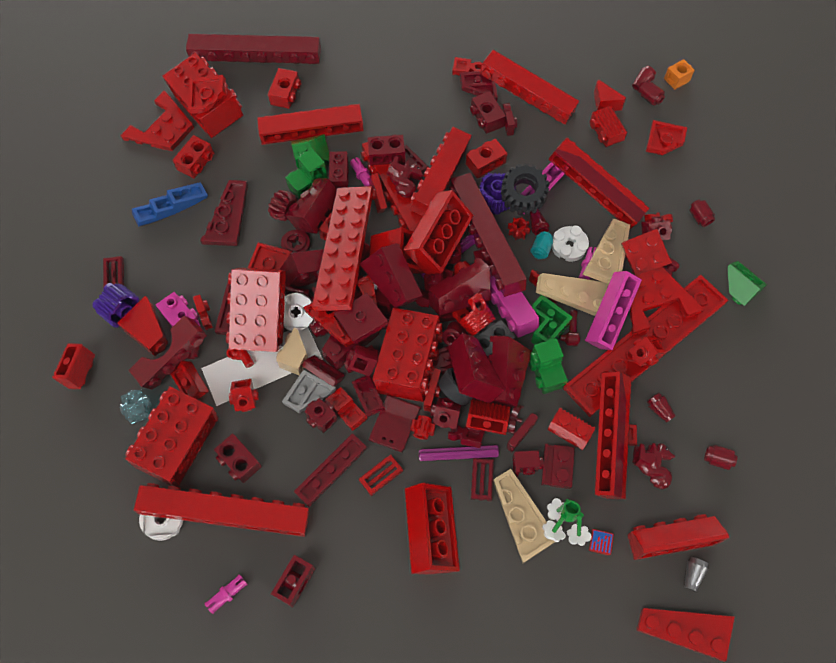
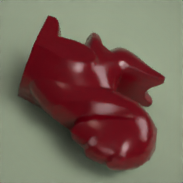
M398 156L394 158L387 171L390 180L396 185L397 193L404 198H409L416 192V186L410 178L420 181L421 177L424 176L417 164L409 166V160L404 165L399 164Z
M642 443L639 447L635 446L632 463L643 474L650 477V482L654 484V487L666 489L670 486L672 474L667 468L661 466L662 460L675 458L669 449L662 443L657 446L655 443H652V445H648V450H645V445Z

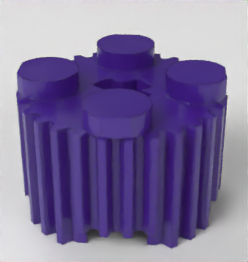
M487 173L480 183L479 190L493 214H500L504 210L507 211L504 205L505 202H502L501 199L502 181L506 173H502V175L500 173H494V175L493 173Z
M109 283L104 286L102 294L92 304L98 315L113 327L118 328L117 322L139 302V297L122 284L114 285Z

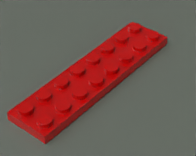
M372 186L337 188L312 304L314 311L352 310L360 268L359 264L361 263L374 192Z

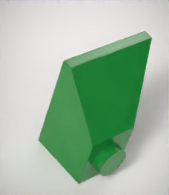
M324 134L291 141L297 169L300 168L297 157L311 148L325 162V165H329V150Z
M736 261L728 266L729 293L737 304L747 305L767 286L764 281L741 262Z

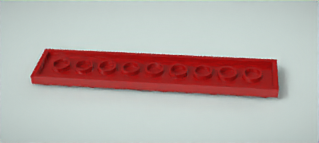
M699 275L684 289L703 307L702 313L686 318L677 301L661 306L647 318L651 326L649 330L635 335L632 334V331L614 345L613 350H607L564 385L563 389L591 417L600 410L602 373L621 372L629 376L632 383L650 368L648 366H639L632 360V354L629 350L634 347L633 343L647 336H655L666 351V353L658 358L659 360L722 308L729 300L708 280Z

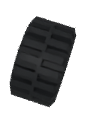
M524 163V166L518 164L516 169L512 167L509 172H506L502 181L501 199L502 202H505L506 208L510 207L511 212L517 211L518 215H521V212L529 215L530 211L533 214L537 211V208L539 210L542 208L549 191V180H547L546 174L542 175L543 170L541 168L537 170L535 165L532 164V167H530L528 163ZM519 184H528L533 187L535 192L532 195L524 196L517 193L514 187Z

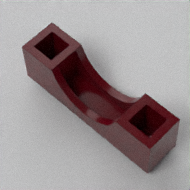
M184 315L170 329L172 343L165 355L158 359L141 357L129 369V372L141 387L151 390L158 387L161 381L168 374H171L175 367L185 360L195 347L202 344L203 339L207 335L194 319Z

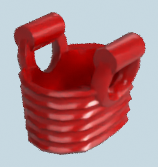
M480 293L468 299V303L473 311L469 312L464 308L452 313V316L471 336L477 334L496 319ZM480 301L481 305L477 308L475 304Z

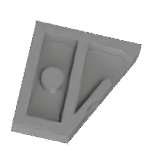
M303 370L282 403L300 414L306 410L310 402L316 401L318 398L323 400L334 393L336 387H332L322 379Z

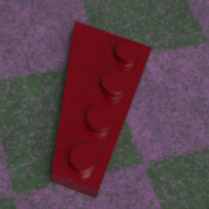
M228 181L220 198L221 202L214 211L212 221L208 223L207 231L200 240L201 244L238 246L248 188L247 181Z

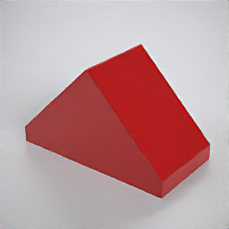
M601 80L597 81L594 90L596 109L600 110L611 106L614 111H621L626 97Z

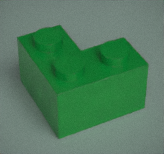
M312 148L297 157L300 168L290 172L285 177L288 188L298 200L301 198V194L312 186L314 180L327 178L325 162Z
M541 295L532 305V308L539 317V327L533 333L531 342L535 345L556 338L558 340L569 327L573 317Z
M557 338L535 344L528 364L530 370L535 372V382L538 389H541L543 394L562 389L568 380L561 365L564 355Z

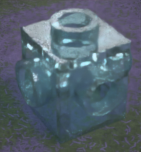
M132 390L127 392L126 395L121 396L122 403L119 404L121 413L125 415V418L131 424L148 419L150 414L149 407H151L148 395L145 396L141 390Z

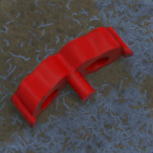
M657 212L656 215L645 214V221H650L652 217H660V213ZM672 214L661 216L664 220H668L670 223L673 222Z

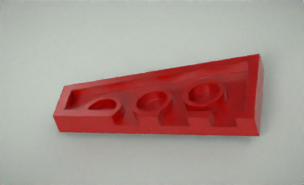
M643 608L641 609L637 631L709 657L726 661L735 617Z

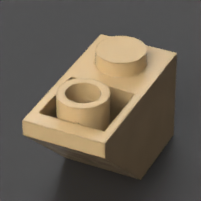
M293 328L292 332L286 336L283 349L278 351L276 361L279 368L300 376L304 370V367H302L303 361L308 356L298 329Z

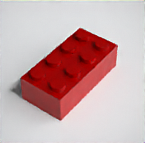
M453 190L436 193L405 246L404 251L425 274L442 273L474 215Z

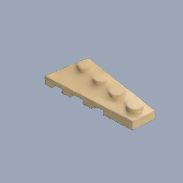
M613 219L610 222L582 275L609 284L613 273L623 270L625 253L621 243L628 240L630 224L617 219Z
M542 273L538 276L536 293L596 316L609 284L601 281Z
M509 469L496 477L493 482L522 563H525L555 543V541L544 536L542 526L547 521L513 471Z

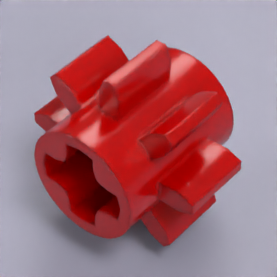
M523 217L513 218L512 223H508V235H512L515 240L521 238L524 240L525 235L530 233L529 221L526 222Z
M419 415L417 420L412 419L410 431L414 432V437L427 440L429 435H434L435 424H432V418Z

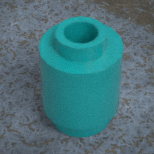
M543 231L536 236L531 248V253L536 259L548 257L554 243L552 234Z

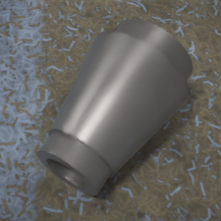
M691 557L690 561H687L684 587L697 592L709 570L707 562L695 557Z

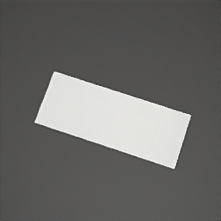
M306 327L298 331L308 358L315 355L323 360L309 328ZM290 330L283 333V347L285 345L286 336L288 335V333L292 332ZM247 350L254 362V365L246 368L241 360H233L228 357L201 368L216 406L229 401V393H231L230 388L233 381L252 379L253 388L256 389L291 374V372L279 368L276 361L278 351Z

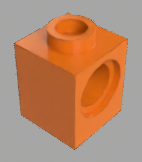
M683 59L668 67L664 80L675 90L688 83L695 70Z

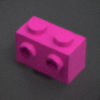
M173 292L156 304L160 313L172 327L184 315L194 319L200 326L197 320L199 315L193 308L189 310L187 307L188 302L182 295L179 297Z

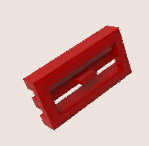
M390 454L358 480L370 496H373L400 475L403 469ZM390 461L393 463L384 471H382L379 475L373 478L371 481L366 483V480L374 475L377 471L383 468ZM394 468H397V470L391 473L388 477L382 480L375 487H373L372 489L370 488L372 485L378 482L381 478L387 475Z

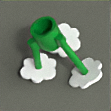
M555 498L552 500V504L547 505L550 520L542 526L544 536L547 539L555 542L563 540L566 535L562 531L561 524L564 521L574 522L577 520V524L572 525L571 529L567 530L569 542L571 544L578 543L580 546H583L585 542L591 540L588 528L586 526L582 527L584 514L580 512L581 508L577 502L566 499L562 503L560 499Z

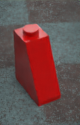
M146 296L117 322L124 332L153 356L165 350L168 340L156 311Z

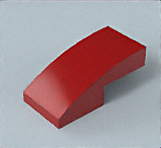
M341 387L326 398L334 407L337 415L352 431L368 419L366 414Z

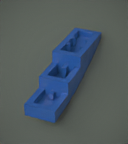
M201 182L167 190V195L149 199L148 205L132 208V214L138 226H142L183 211L206 199L208 195Z

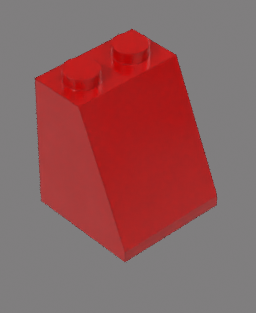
M400 227L371 236L370 255L381 247L398 243L412 274L424 273L404 251L414 231Z

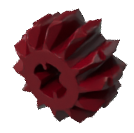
M285 190L275 192L271 202L268 204L270 206L268 208L270 216L276 220L286 221L288 218L285 214L289 211V207L297 202L295 195Z

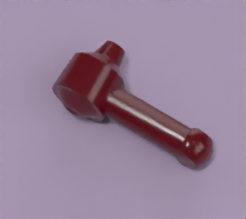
M570 310L569 315L573 318L569 325V332L560 337V340L564 341L567 346L577 347L580 342V336L577 332L578 311Z

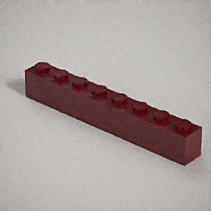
M188 34L186 51L188 57L196 52L200 58L204 57L206 61L319 64L321 45L319 37Z
M471 173L451 178L449 190H453L474 215L468 225V231L470 235L474 236L477 249L480 248L483 261L487 262L488 266H490V275L495 277L498 291L501 290L504 297L525 291L527 278Z

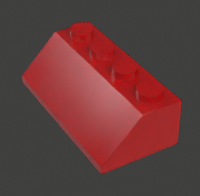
M420 483L405 488L411 574L427 575L460 571L451 487Z
M706 514L695 516L694 520L687 521L686 518L676 519L673 521L674 524L666 525V522H658L653 524L652 528H646L645 525L637 526L628 534L634 560L714 546L730 538L728 532L715 516L707 517Z

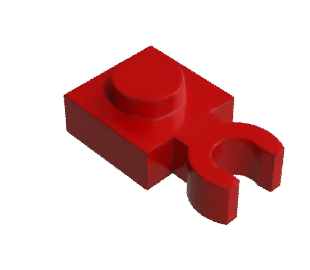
M455 57L452 75H460V72H480L482 63H471V59Z
M200 294L194 296L193 300L200 315L202 325L205 327V330L213 328L208 311L211 309L207 300L203 301Z

